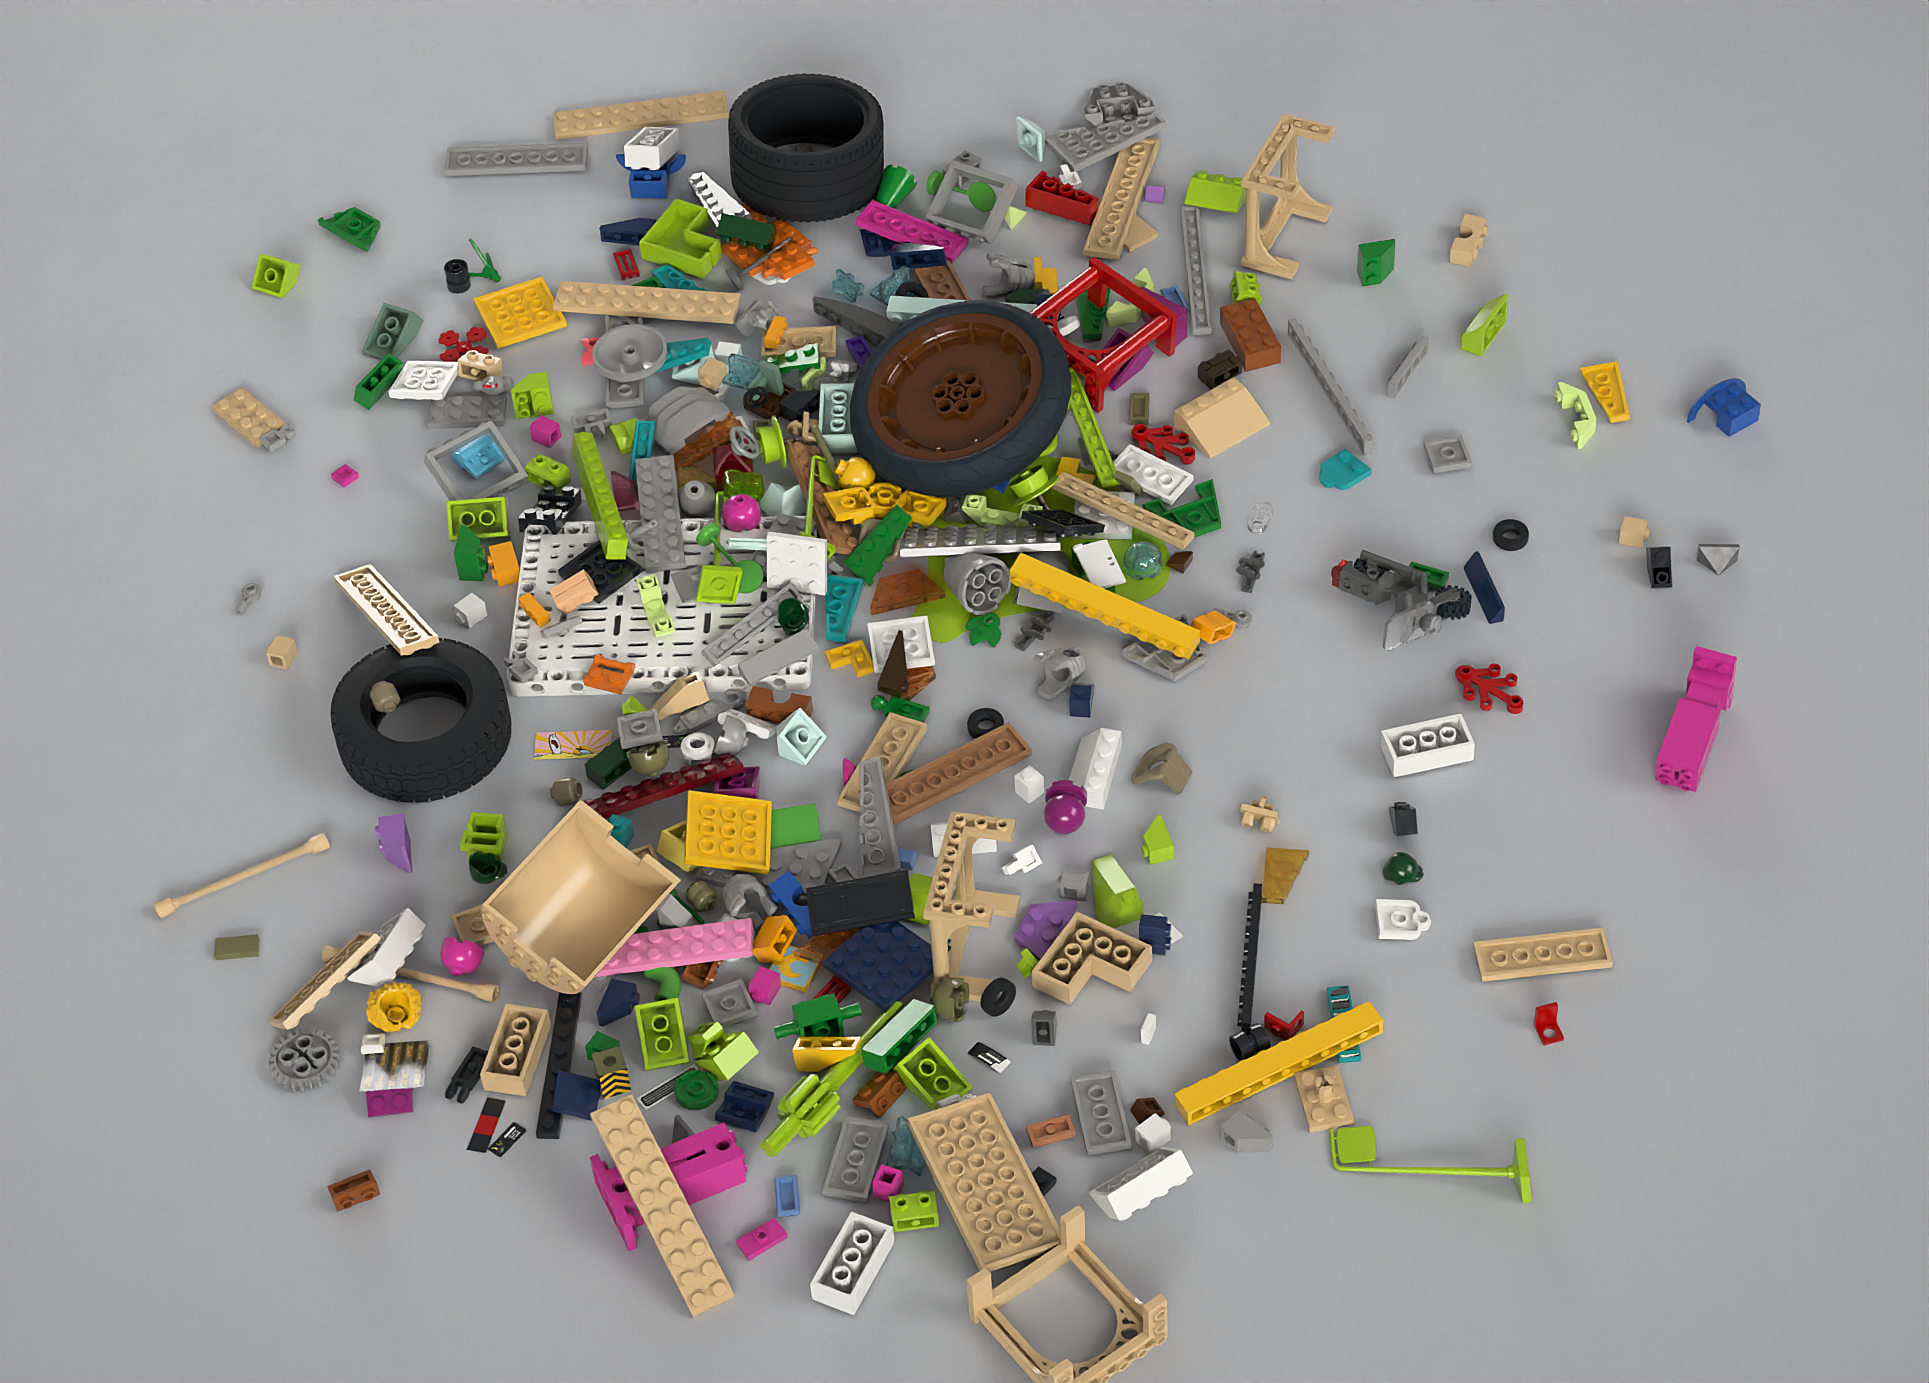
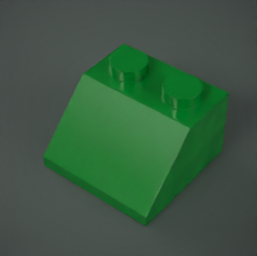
M1395 239L1358 244L1357 273L1362 287L1381 284L1393 271Z
M461 525L454 550L459 580L483 581L484 574L488 573V562H485V548H482L481 540L466 525Z

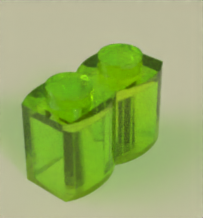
M726 470L722 480L723 494L727 498L737 494H747L756 501H761L764 493L763 476L753 472L742 473L737 470Z

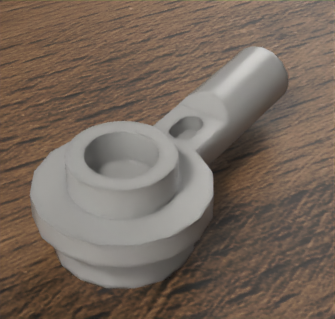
M250 583L242 588L243 599L235 610L236 614L242 615L250 603H254L260 598L262 591L258 584Z
M1217 608L1213 609V611L1216 610L1235 621V626L1239 629L1247 628L1252 622V615L1248 611L1239 610L1233 613Z

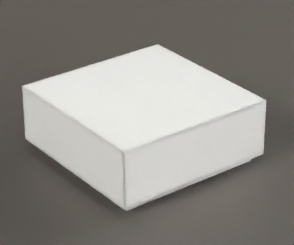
M1148 1013L1141 1027V1043L1150 1044L1156 1030V1015Z
M385 1033L363 1035L361 1053H384Z

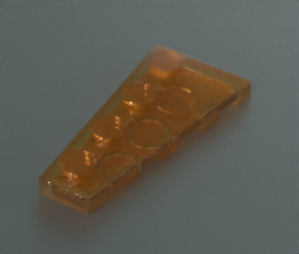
M732 411L727 414L728 418L724 421H717L713 424L714 428L708 433L702 432L698 435L696 442L686 444L673 454L677 473L713 454V448L732 444L729 436L730 430L734 426H739ZM737 432L735 433L736 439L739 438Z

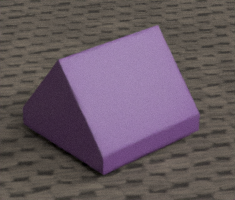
M1146 185L1145 201L1163 203L1166 193L1165 187Z

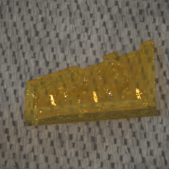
M1266 848L1262 903H1285L1297 875L1300 874L1304 862L1309 857V850Z

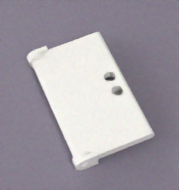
M1107 539L1086 545L1081 543L1073 547V551L1076 553L1090 583L1101 588H1108L1126 582Z

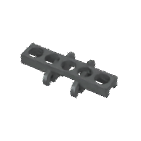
M1254 551L1250 559H1239L1241 565L1236 568V572L1240 575H1245L1241 591L1252 593L1256 580L1261 576L1259 573L1260 568L1265 565L1263 561L1265 557L1264 552L1258 554L1257 551ZM1245 585H1250L1249 589L1244 588Z
M1044 610L1036 619L1032 615L1030 620L1034 624L1030 628H1026V630L1024 626L1020 628L1023 634L1015 642V647L1025 651L1036 638L1043 640V635L1051 631V627L1048 624L1054 619V614H1048Z

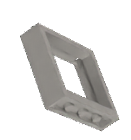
M952 160L925 219L933 225L953 233H958L965 238H974L978 243L986 242L992 244L1019 186L1011 178ZM959 175L1002 188L983 231L940 217Z
M492 420L487 423H480L470 432L469 430L464 431L458 438L454 440L449 439L437 449L435 447L431 448L425 454L424 463L449 501L462 499L436 460L488 433L516 474L468 499L501 497L527 483L528 474Z

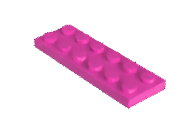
M874 200L868 204L855 220L856 226L898 243H918L944 247L946 260H949L951 264L958 258L969 242L968 238Z

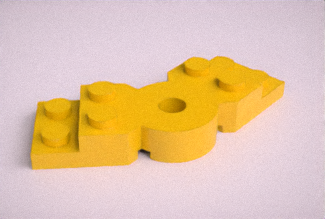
M891 483L874 484L870 486L868 492L863 487H855L823 493V501L834 520L838 522L851 519L854 525L862 524L868 518H884L897 504L912 518L908 527L912 528L915 523L930 527L946 507V499L922 495L908 490L902 493L900 487Z

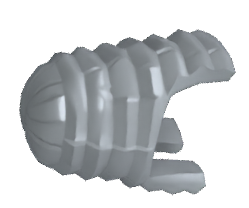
M990 253L986 255L990 267L1002 269V276L999 283L983 286L982 291L984 295H1006L1018 289H1028L1032 286L1034 271L1030 264L1020 262L1019 260H1010L1003 255H992Z
M1064 646L1063 648L1059 647L1058 649L1044 651L1035 655L1033 658L1035 662H1044L1046 673L1045 682L1035 692L1046 699H1053L1059 692H1063L1065 688L1075 683L1084 674L1086 669V659L1083 652L1075 647Z
M749 874L734 875L723 887L722 894L725 907L733 917L751 918L753 925L759 931L765 920L758 912L745 903L746 894L750 889L755 890L769 916L774 914L777 906L768 897L766 889L756 878Z

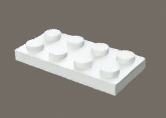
M1131 444L1113 462L1116 471L1118 470L1132 476L1142 487L1143 492L1155 498H1160L1169 505H1172L1194 480L1192 474Z

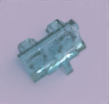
M841 269L836 270L837 277L832 282V292L836 295L842 294L851 303L856 302L857 296L863 295L864 285L862 283H855L854 276L851 273L846 274Z

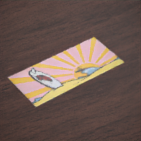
M612 730L537 732L534 760L593 758L611 744Z

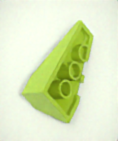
M1112 854L1092 860L1095 916L1097 920L1112 928L1140 920L1141 914H1143V901L1135 886Z

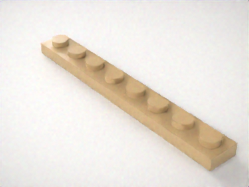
M1065 472L1059 476V480L1053 485L1054 490L1182 550L1194 539V532Z

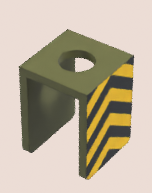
M620 1046L592 1054L596 1078L600 1080L604 1099L631 1091L628 1069Z

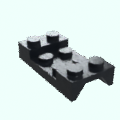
M544 486L537 494L538 502L532 509L524 510L518 517L519 532L523 533L529 525H546L553 535H557L582 503L581 490L572 486Z

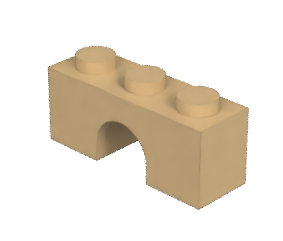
M1469 214L1464 215L1460 225V237H1455L1450 250V263L1471 267L1473 261L1478 259L1479 248L1482 249L1484 243L1483 237H1487L1488 234L1487 218Z

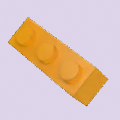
M774 316L764 338L765 348L777 349V346L780 345L781 337L784 336V331L788 326L786 317Z
M528 592L518 598L520 607L539 628L550 622L549 612L543 609L542 604L537 602L535 596Z

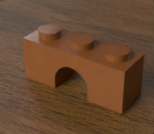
M756 686L752 687L746 701L748 715L773 723H781L798 708H801L809 718L813 711L811 696L792 693L788 701L775 703L772 689Z

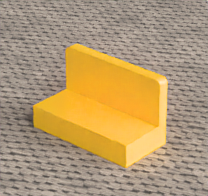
M1034 257L1035 289H1048L1049 294H1055L1057 292V269L1055 267L1042 268L1041 257Z

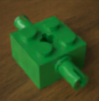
M833 993L792 1005L794 1019L791 1022L773 1027L777 1040L794 1034L797 1037H845L843 1020L862 1016L859 1002L839 1007Z

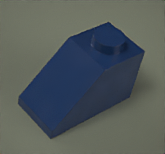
M1073 683L1071 685L1069 699L1070 716L1090 718L1094 684Z
M616 979L610 980L596 1012L599 1026L604 1027L632 1013L634 1006L638 1005L640 1000V994L637 992L635 983Z

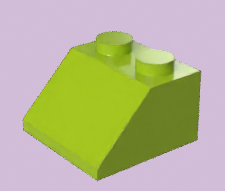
M260 253L251 289L284 298L297 283L302 264Z

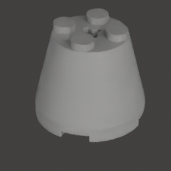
M978 553L950 555L945 560L944 582L949 586L962 607L975 615H984L998 608L997 604L1005 594L1009 593L1012 583L1010 582V569L998 558Z

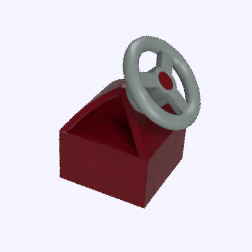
M734 426L729 433L732 444L713 448L716 491L755 488L753 459L760 455L759 442L746 428ZM736 432H737V434H738V436H739L738 439H736V437H735V433H736Z

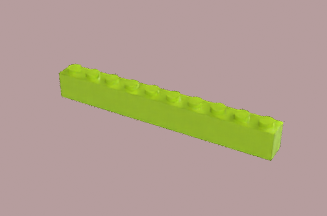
M588 432L573 433L571 454L605 558L626 559L628 537L593 434Z

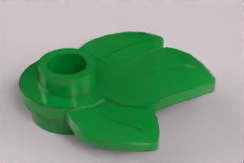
M993 612L986 613L982 617H974L965 626L967 630L971 631L969 638L972 646L987 640L990 646L995 647L1002 635L999 629L1000 618Z

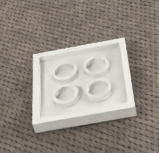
M407 361L389 390L390 398L443 400L459 373L458 362Z
M1106 491L1135 504V492ZM1076 500L1074 514L1104 524L1105 528L1104 533H1095L1094 536L1082 534V536L1073 535V538L1132 540L1133 526Z
M768 532L767 587L783 589L791 583L798 592L825 595L827 592V539Z
M927 616L867 623L875 673L883 671L898 630L903 631L907 669L935 665Z

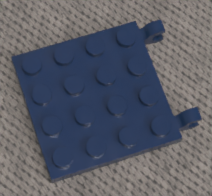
M898 921L861 928L822 961L825 969L885 1012L896 1001L902 1000L933 972L931 945Z

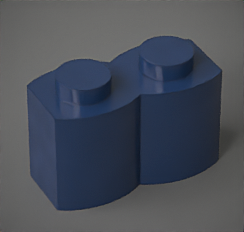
M1141 914L1139 940L1152 946V954L1165 956L1166 950L1171 949L1172 937H1170L1171 924L1168 923V918Z

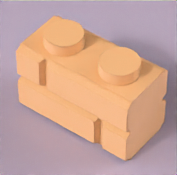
M584 569L549 590L556 606L563 614L575 611L579 605L592 601L594 596L598 595L591 577Z

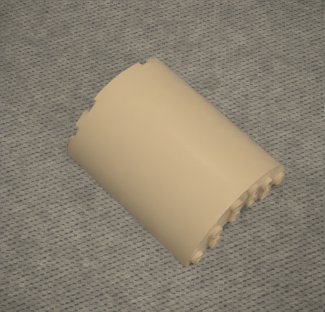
M582 800L568 812L484 902L481 915L489 934L509 958L508 960L512 966L520 968L531 981H537L550 989L566 994L580 993L681 881V879L648 853L640 860L610 836L614 826Z

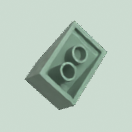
M383 303L361 352L383 359L387 353L398 358L416 338L424 320L413 311Z

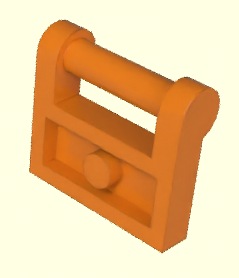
M596 654L593 664L583 679L584 686L621 695L635 671V663H623ZM601 666L622 670L624 672L622 674L619 672L601 668Z

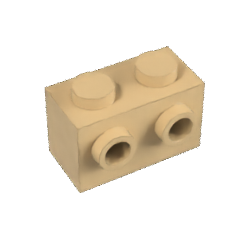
M475 350L468 351L458 359L459 376L475 381L483 380L486 376H502V359L493 355L478 353Z

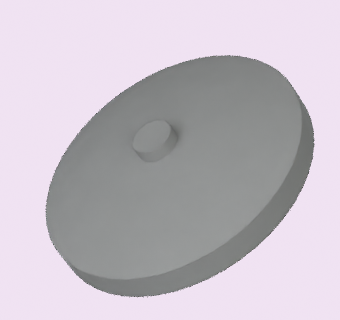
M636 324L620 326L608 331L597 340L592 351L593 362L597 371L606 378L615 381H635L646 378L663 366L668 355L666 340L659 331L649 326Z

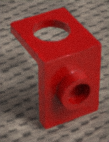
M1557 1002L1538 1006L1535 1009L1534 1027L1543 1045L1564 1041V1036L1556 1021L1558 1012ZM1547 1029H1552L1556 1032V1036L1548 1038L1543 1032Z
M1302 1010L1290 1024L1269 1012H1266L1264 1015V1028L1268 1029L1273 1035L1280 1036L1285 1040L1292 1038L1304 1025V1011Z

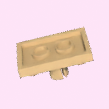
M1338 1065L1294 1073V1080L1309 1132L1354 1125L1353 1114Z

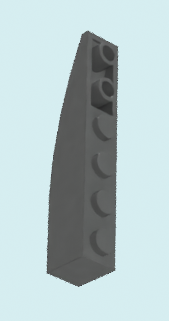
M816 296L812 298L814 312L817 315L858 336L863 335L865 340L875 346H878L885 337L901 326L884 316L849 303Z

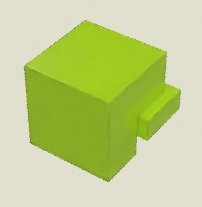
M471 812L467 824L468 830H464L460 850L467 852L468 859L470 855L478 852L481 854L491 853L496 860L501 861L509 836L504 814Z
M914 873L911 876L910 886L915 918L907 920L929 925V920L923 918V912L933 877Z

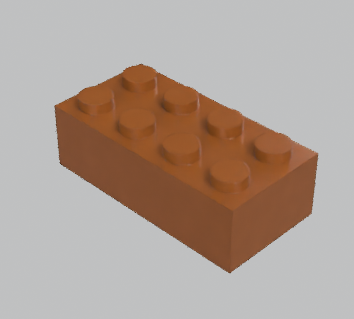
M1255 298L1220 307V325L1237 357L1241 360L1245 372L1281 363V345Z

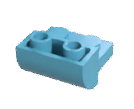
M489 434L464 445L450 455L451 459L462 470L466 469L475 480L505 460L504 455L493 443L494 440Z

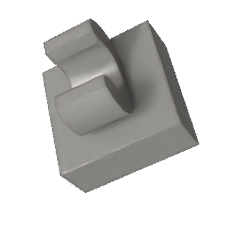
M834 555L827 561V575H830L832 570L837 574L844 570Z

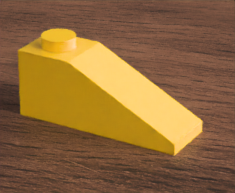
M798 1037L792 1049L797 1071L818 1072L855 1054L862 1041L861 1037Z

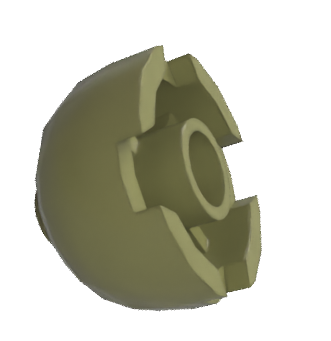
M664 741L646 744V746L638 750L637 747H634L626 752L631 768L639 774H647V777L659 775V771L665 768L669 760L668 747L666 743L664 744Z
M953 977L944 979L932 990L930 1002L935 1006L936 1014L942 1019L960 1022L964 1018L966 1013L962 1011L964 1003H969V985L963 982V978Z

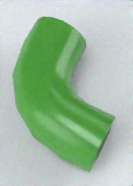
M659 967L644 972L645 978L660 984V988L654 997L656 1002L677 997L679 999L682 984L680 975L674 967Z

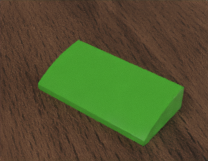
M816 803L773 809L771 811L770 849L821 841Z

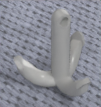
M653 519L643 525L638 524L627 532L629 521L626 520L623 526L628 537L627 545L638 551L644 549V547L634 543L633 538L656 527L658 521Z

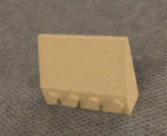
M1234 377L1174 410V428L1180 433L1188 434L1189 441L1210 459L1270 425V421L1250 392Z

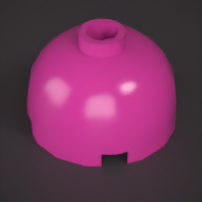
M747 494L731 496L723 506L722 519L724 525L734 532H742L744 529L750 531L756 528L761 522V509L758 502Z
M456 937L444 938L440 957L441 962L449 969L450 974L455 976L469 974L480 966L485 954L482 947L465 939L463 943L456 942Z

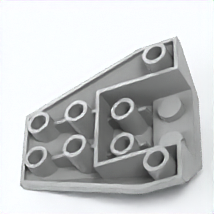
M1122 82L1111 86L1102 84L1094 87L1083 106L1085 118L1096 127L1101 123L1125 120V122L1135 121L1137 117L1151 115L1155 110L1152 99L1131 85Z

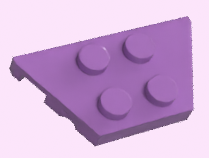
M1077 901L1030 904L1014 936L1015 942L1021 948H1027L1033 956L1041 960L1072 919L1078 907Z

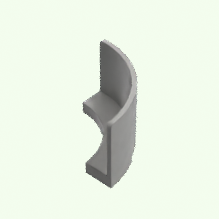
M1034 551L1016 552L1014 562L1020 553H1023L1068 573V561L1065 552ZM1015 587L1013 600L1015 604L1062 613L1064 610L1063 604L1052 602L1047 597L1040 594L1036 595L1024 587Z

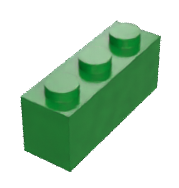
M387 353L356 386L353 401L370 410L393 385L402 371L403 362Z

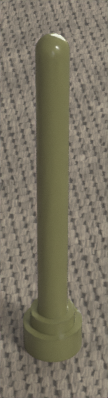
M812 426L811 431L840 490H843L838 483L840 478L834 473L836 467L835 460L818 426Z

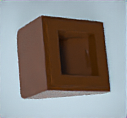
M1175 551L1166 563V566L1184 573L1192 562L1193 552Z
M1154 1097L1136 1099L1130 1110L1139 1124L1155 1113L1159 1117L1165 1114Z

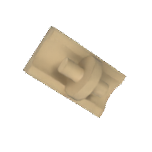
M804 411L803 421L798 422V420L790 422L787 425V432L792 436L800 434V443L815 446L817 441L813 433H811L812 426H818V420L809 419L810 413Z
M1262 796L1260 802L1253 800L1252 806L1241 804V825L1252 828L1254 821L1259 820L1262 821L1260 830L1271 833L1275 825H1279V812L1273 811L1274 805L1268 804L1267 797Z

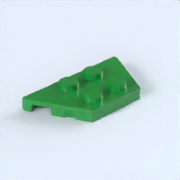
M356 207L334 213V217L324 220L323 217L318 219L320 226L365 252L369 251L381 227L379 220Z

